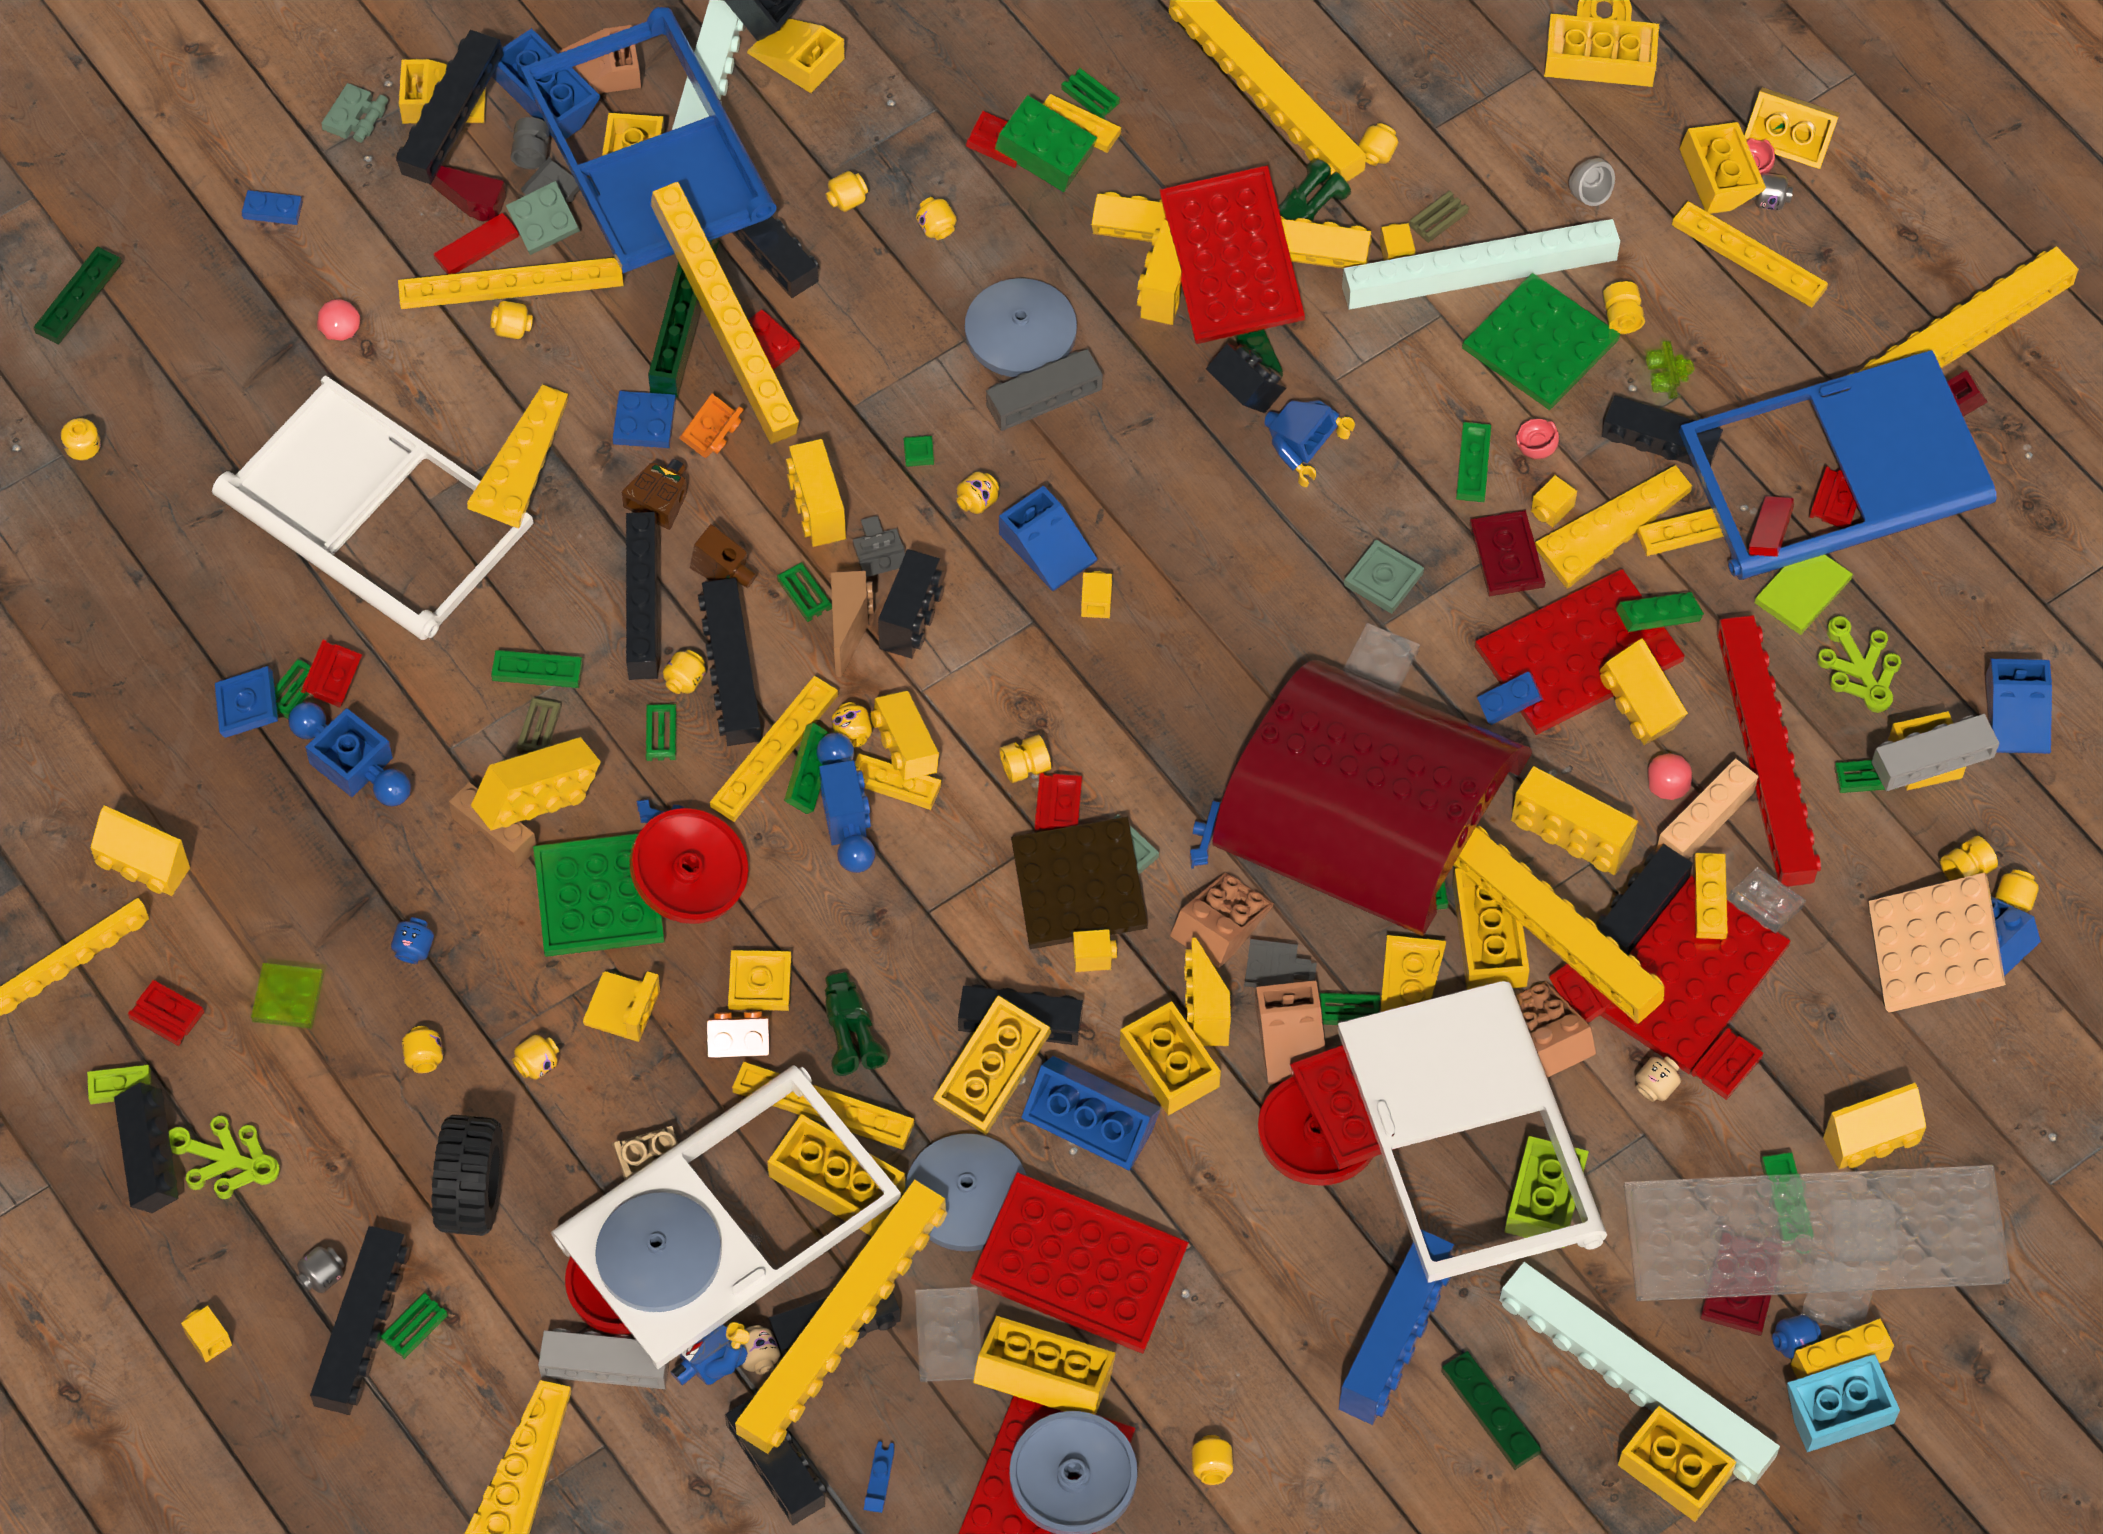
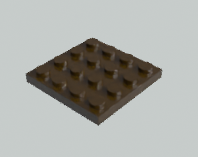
M1128 816L1011 837L1030 949L1073 942V932L1109 930L1110 935L1148 929Z

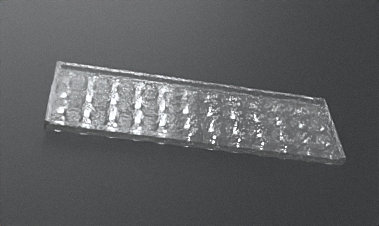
M1994 1165L1624 1183L1636 1301L2009 1284L2011 1279Z

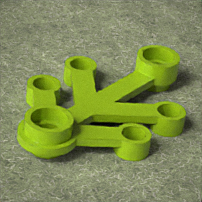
M1842 616L1832 618L1827 627V636L1834 642H1841L1852 663L1837 658L1835 652L1831 649L1820 651L1817 659L1818 665L1824 669L1831 668L1840 671L1833 674L1830 682L1831 688L1836 692H1846L1864 699L1865 705L1872 712L1879 713L1887 710L1893 702V694L1889 686L1894 673L1898 672L1900 668L1901 658L1893 653L1885 656L1882 664L1884 671L1878 683L1872 672L1881 650L1887 645L1888 635L1881 630H1876L1871 634L1870 648L1864 660L1850 635V622ZM1835 625H1841L1844 628L1840 629L1837 628ZM1880 638L1883 640V642L1878 643L1874 639ZM1827 656L1831 661H1825L1822 657ZM1893 661L1896 663V666H1890L1887 662ZM1846 674L1861 679L1864 686L1849 682ZM1841 680L1844 684L1839 685L1835 681ZM1874 695H1880L1883 698L1878 699Z
M216 1116L210 1123L211 1130L215 1136L219 1137L223 1149L192 1140L185 1128L175 1127L169 1131L172 1153L180 1155L189 1152L217 1161L201 1169L188 1171L186 1182L188 1187L193 1190L201 1189L205 1185L206 1180L234 1168L245 1170L230 1179L220 1178L215 1182L214 1190L217 1197L228 1199L233 1195L234 1190L253 1181L260 1185H267L275 1181L279 1175L280 1167L277 1160L272 1156L264 1155L258 1142L257 1130L252 1125L241 1127L238 1133L241 1143L248 1146L252 1159L239 1154L230 1134L228 1119L224 1116ZM224 1123L225 1127L223 1129H215L217 1124ZM252 1132L253 1136L251 1138H243L245 1133ZM177 1141H185V1143L182 1146H175V1143ZM262 1168L270 1169L266 1174L259 1173ZM194 1176L201 1177V1179L196 1183H192L190 1181L191 1178ZM221 1186H229V1189L227 1191H219V1188Z

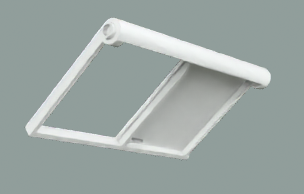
M325 375L321 379L322 385L236 475L226 471L218 477L213 485L212 493L419 639L432 638L437 633L441 623L533 525L532 516L525 513L520 528L512 527L434 613L430 610H424L419 615L333 555L423 459H429L472 490L476 489L480 480Z
M1505 981L1338 1023V1034L1428 1283L1576 1243L1578 1246L1589 1250L1598 1248L1603 1244V1240L1607 1237L1606 1230L1511 983ZM1540 1111L1582 1223L1437 1262L1432 1261L1392 1149Z
M792 1065L551 1231L552 1237L567 1257L571 1256L649 1355L657 1369L697 1343L901 1198V1192L812 1086V1079L803 1067L798 1069L795 1065ZM794 1092L798 1097L804 1096L882 1190L884 1195L788 1263L774 1270L688 1163L779 1100ZM656 1192L678 1194L695 1201L713 1219L719 1233L722 1249L718 1272L708 1289L686 1306L666 1312L636 1310L617 1300L607 1290L601 1280L595 1256L599 1232L607 1218L619 1206L635 1197Z

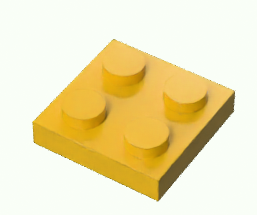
M731 950L729 1010L789 1011L791 951Z

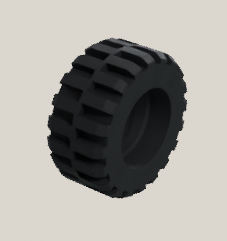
M451 1115L445 1118L442 1123L435 1151L431 1203L433 1224L435 1228L443 1233L483 1236L493 1228L501 1191L504 1148L502 1126L495 1118Z

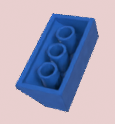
M531 28L502 48L504 55L492 77L532 117L545 121L521 75V67L558 53ZM572 67L535 80L565 139L582 128L600 99V95Z
M1052 1056L1041 1065L1021 1118L1118 1166L1131 1170L1152 1133L1161 1107L1060 1058Z

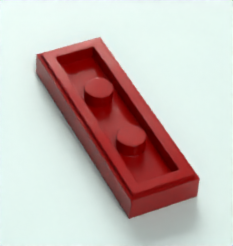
M501 213L433 253L434 259L447 275L456 274L519 237V233L509 219Z
M1765 496L1750 541L1749 555L1778 557L1793 512L1794 498Z

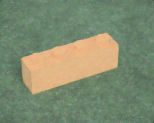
M1735 758L1660 834L1656 851L1658 852L1661 846L1665 844L1686 859H1689L1754 793L1758 775Z

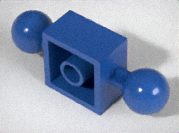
M303 702L292 709L288 722L293 734L301 739H313L305 747L309 764L350 797H353L370 781L373 783V792L376 799L383 805L390 807L398 806L408 799L411 792V783L407 775L397 769H382L393 759L389 741L353 712L346 708L329 725H326V715L322 708L315 703Z
M830 733L819 741L816 753L819 762L823 765L819 766L821 796L831 846L840 844L837 857L840 865L845 870L852 873H860L870 868L875 860V848L872 842L866 838V828H871L869 802L864 793L862 770L856 771L855 762L852 760L854 757V747L851 740L841 733Z

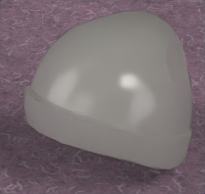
M1602 158L1588 159L1575 168L1569 178V188L1572 195L1580 202L1589 206H1598L1607 201L1612 194L1615 184L1614 170L1609 162Z

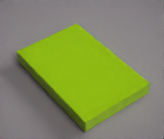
M1826 555L1818 556L1783 567L1756 597L1754 603L1802 635L1849 583L1853 573Z

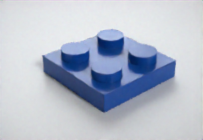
M619 391L613 445L670 448L676 396L672 394Z
M268 666L215 683L219 732L224 738L278 721L273 671Z

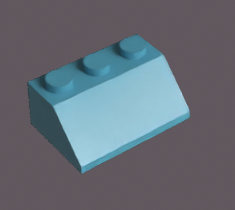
M1875 1354L1787 1383L1794 1423L1807 1452L1895 1423L1900 1412Z

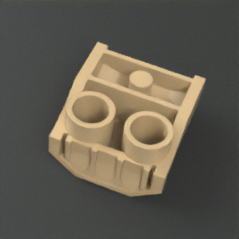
M669 1126L614 1142L612 1146L619 1160L624 1180H627L675 1147L678 1142L673 1127Z

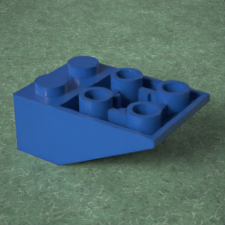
M1042 486L999 515V535L1052 591L1097 562V557L1062 504L1045 486Z
M1991 659L1985 678L1989 723L1999 741L1996 753L2050 754L2052 720L2050 660Z
M1991 896L2005 976L2041 940L2034 916Z

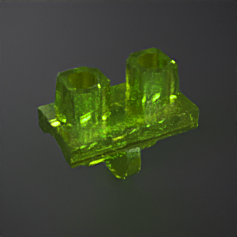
M1662 341L1661 349L1647 352L1646 364L1648 370L1662 369L1663 372L1652 374L1651 386L1653 392H1667L1669 399L1677 398L1676 388L1680 386V380L1681 382L1689 380L1688 375L1692 374L1695 370L1694 363L1691 360L1684 359L1683 355L1674 357L1671 341Z

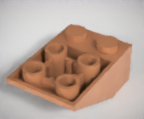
M632 25L605 28L556 53L559 54L628 29ZM635 44L572 67L598 94L641 88Z
M1225 872L1180 910L1170 937L1191 949L1192 938H1197L1211 963L1220 968L1234 956L1271 910L1274 903Z
M1315 980L1256 987L1255 1007L1268 1084L1282 1083L1293 1077L1290 1072V1064L1325 1052L1317 982Z
M1547 981L1516 995L1547 1078L1596 1055L1591 1026Z

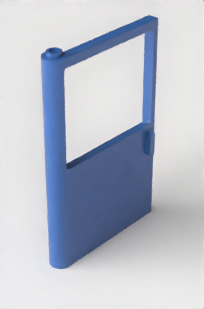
M666 7L655 8L650 13L647 22L521 67V75L623 273L675 254L651 207L652 192L675 182H679L708 241L764 221L775 213L777 207L671 9ZM658 35H666L709 117L578 165L535 80Z
M1933 350L1681 425L1679 429V434L1731 552V560H1728L1729 570L1732 576H1737L1739 580L1995 503L1997 499L1993 481ZM1849 388H1850V390H1847V391H1844V392H1840V393H1837V394H1834V395H1831V396H1827V397H1821V396H1826V395H1829V394H1832V393H1836V392H1839V391L1846 390V389H1849ZM1810 399L1864 522L1782 547L1778 557L1750 556L1696 433Z

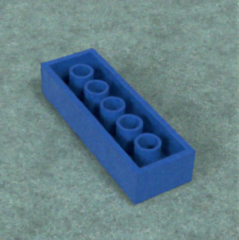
M1421 1230L1432 1261L1437 1262L1455 1257L1452 1256L1453 1243ZM1414 1242L1341 1389L1338 1410L1371 1425L1374 1424L1377 1416H1384L1390 1402L1388 1398L1391 1391H1396L1403 1374L1401 1372L1404 1364L1408 1365L1416 1349L1414 1347L1418 1337L1422 1338L1427 1328V1319L1430 1311L1434 1312L1441 1298L1439 1294L1443 1285L1447 1286L1451 1277L1428 1283Z

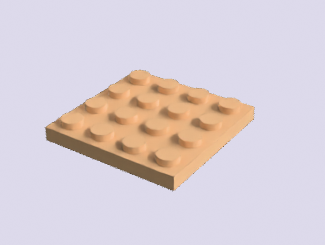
M1985 873L1869 901L1884 1004L1888 1013L2006 985L1988 877Z

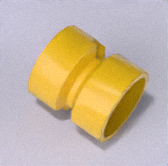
M1628 281L1611 284L1603 291L1610 329H1614L1620 334H1629L1643 327L1645 317L1643 307L1640 306L1641 297L1637 284Z
M1039 734L1024 739L1020 746L1014 742L999 748L1004 771L1011 783L1027 779L1030 772L1036 776L1051 770L1049 754Z
M1974 836L1963 843L1960 849L1955 848L1941 858L1940 864L1947 879L1953 881L1981 873L1988 874L1997 868L1998 860L1989 843L1980 836Z

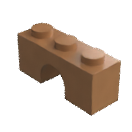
M469 782L449 801L452 819L472 835H475L478 831L482 832L493 844L495 853L515 869H518L534 853L533 846H536L534 832L520 821L506 828L501 827L490 830L471 807L478 788Z

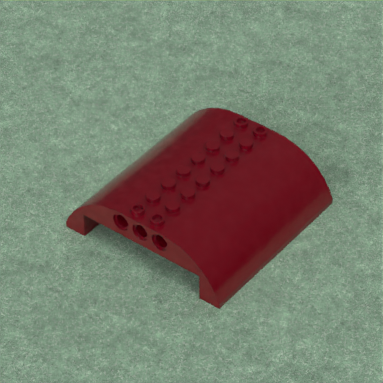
M1313 660L1303 665L1287 682L1245 748L1222 799L1212 844L1226 852L1424 936L1437 914L1436 893L1507 774L1511 772L1519 776L1532 754V749L1325 662Z

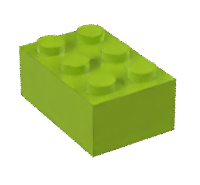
M1532 1136L1528 1137L1505 1227V1233L1524 1238L1569 1227L1575 1209V1202L1552 1142ZM1574 1147L1584 1173L1589 1151Z

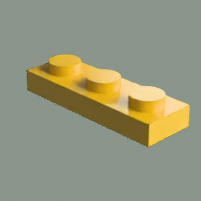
M1052 94L1043 103L1046 107L1096 136L1097 140L1094 147L1106 153L1109 152L1121 135V127Z
M1712 508L1639 526L1637 529V535L1646 556L1724 537Z
M860 753L856 758V771L862 770L865 789L929 810L932 809L941 788V780L927 775L903 780L899 770H895L890 763Z
M1695 853L1696 938L1726 939L1728 931L1725 854Z

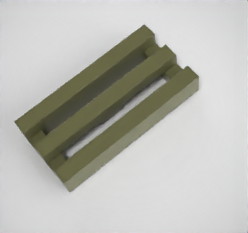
M1448 191L1410 220L1409 226L1428 243L1468 213L1469 207L1466 204L1462 205L1458 197L1455 199L1451 191ZM1453 209H1456L1454 213H1452L1449 217H1447L1445 220H1443L1429 232L1425 231L1433 224H1436L1440 220H1442L1443 217L1447 215L1449 212H1451Z
M532 697L517 744V752L523 753L528 751L530 753L550 746L561 711V703ZM541 706V713L531 744H528L526 742L537 708ZM549 708H551V715L541 746H538Z

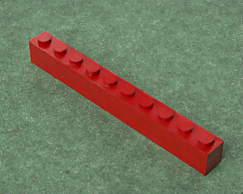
M1754 615L1720 619L1716 635L1749 768L1758 775L1755 792L1779 888L1812 884L1815 882L1817 872L1821 871V862L1819 855L1814 854L1813 851L1814 833L1812 828L1807 827V806L1805 802H1801L1799 796L1801 794V782L1798 776H1794V754L1792 751H1788L1787 748L1788 730L1786 726L1781 724L1782 707L1780 701L1775 700L1776 684L1774 676H1769L1768 673L1769 655L1767 650L1763 651L1762 628L1760 625H1756Z

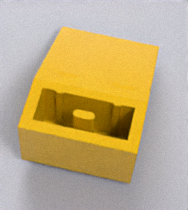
M788 18L778 31L757 41L747 51V54L804 90L812 93L845 59L844 39L822 25Z
M429 59L401 60L399 108L402 124L417 123L419 121L423 106L429 103L436 83L441 81L446 73V64ZM486 87L466 123H484Z
M1163 219L1160 230L1155 229L1153 234V252L1148 251L1146 256V274H1141L1138 281L1137 290H1140L1137 306L1141 307V318L1173 325L1180 304L1181 268L1168 221Z
M1192 938L1191 949H1185L1186 1022L1203 1046H1229L1231 1022L1230 992L1197 938Z

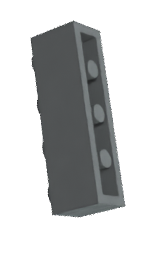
M1088 349L1081 352H1073L1064 359L1054 363H1046L1041 368L1030 373H1022L1008 382L993 385L990 389L986 390V406L999 429L1003 431L1102 390V373Z

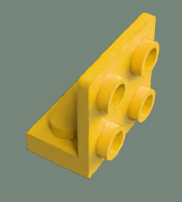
M647 971L643 981H636L610 972H603L584 1016L583 1024L639 1042L660 993L658 974Z

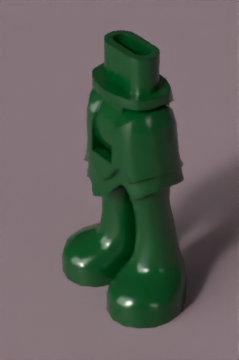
M1313 159L1306 167L1307 177L1297 189L1294 186L1292 191L1288 192L1285 200L1279 205L1280 216L1286 220L1295 221L1298 218H1304L1312 222L1314 216L1330 199L1334 197L1342 201L1351 194L1348 183L1337 172L1331 175V168L1327 163L1319 159ZM1326 181L1318 193L1307 203L1306 197L1320 183Z
M847 972L827 976L825 978L827 984L825 989L826 1012L829 1024L833 1027L837 1040V1052L831 1060L833 1073L838 1076H846L855 1072L859 1067V1058L849 1031L855 1032L857 1035L860 1057L864 1068L876 1069L884 1066L888 1062V1054L885 1048L877 1043L869 1029L872 1026V1022L869 1019L870 1015L866 1011L862 998L856 990V984L850 981Z

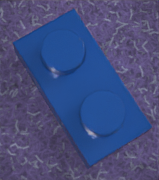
M247 190L242 209L243 219L298 225L303 204L302 196Z
M1529 671L1477 697L1490 725L1543 700L1533 675Z

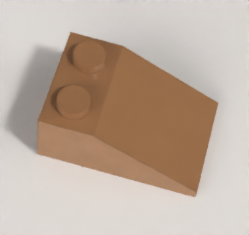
M866 571L831 572L836 677H842L868 627V614H874L872 582H866Z

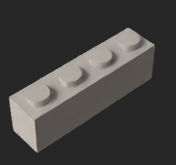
M1985 714L1976 717L1970 715L1962 718L1957 723L1950 725L1941 724L1931 731L1922 734L1919 732L1912 733L1900 741L1884 742L1876 748L1872 764L1887 792L1994 758L1999 741Z
M557 1328L552 1331L544 1330L538 1366L540 1375L544 1378L665 1389L669 1362L657 1369L638 1341L628 1335L620 1334L615 1337H606L597 1332L588 1331L584 1332V1334H576L566 1329Z

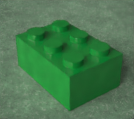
M1027 95L999 133L995 150L1013 159L1019 166L1055 188L1065 192L1091 156L1097 137Z

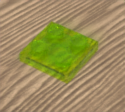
M263 963L251 1014L252 1022L312 1029L324 976L321 969Z

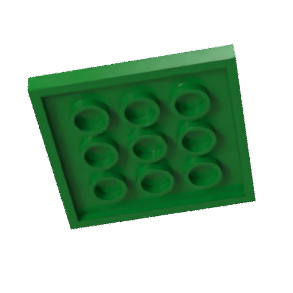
M1532 273L1463 342L1462 349L1550 411L1619 341L1620 333L1610 329L1603 321Z
M638 834L533 846L545 957L664 942L662 916L645 903L637 892L631 878L630 853Z

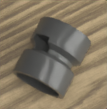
M525 117L516 121L510 156L511 161L515 165L525 169H537L546 161L550 130L545 121L535 117Z

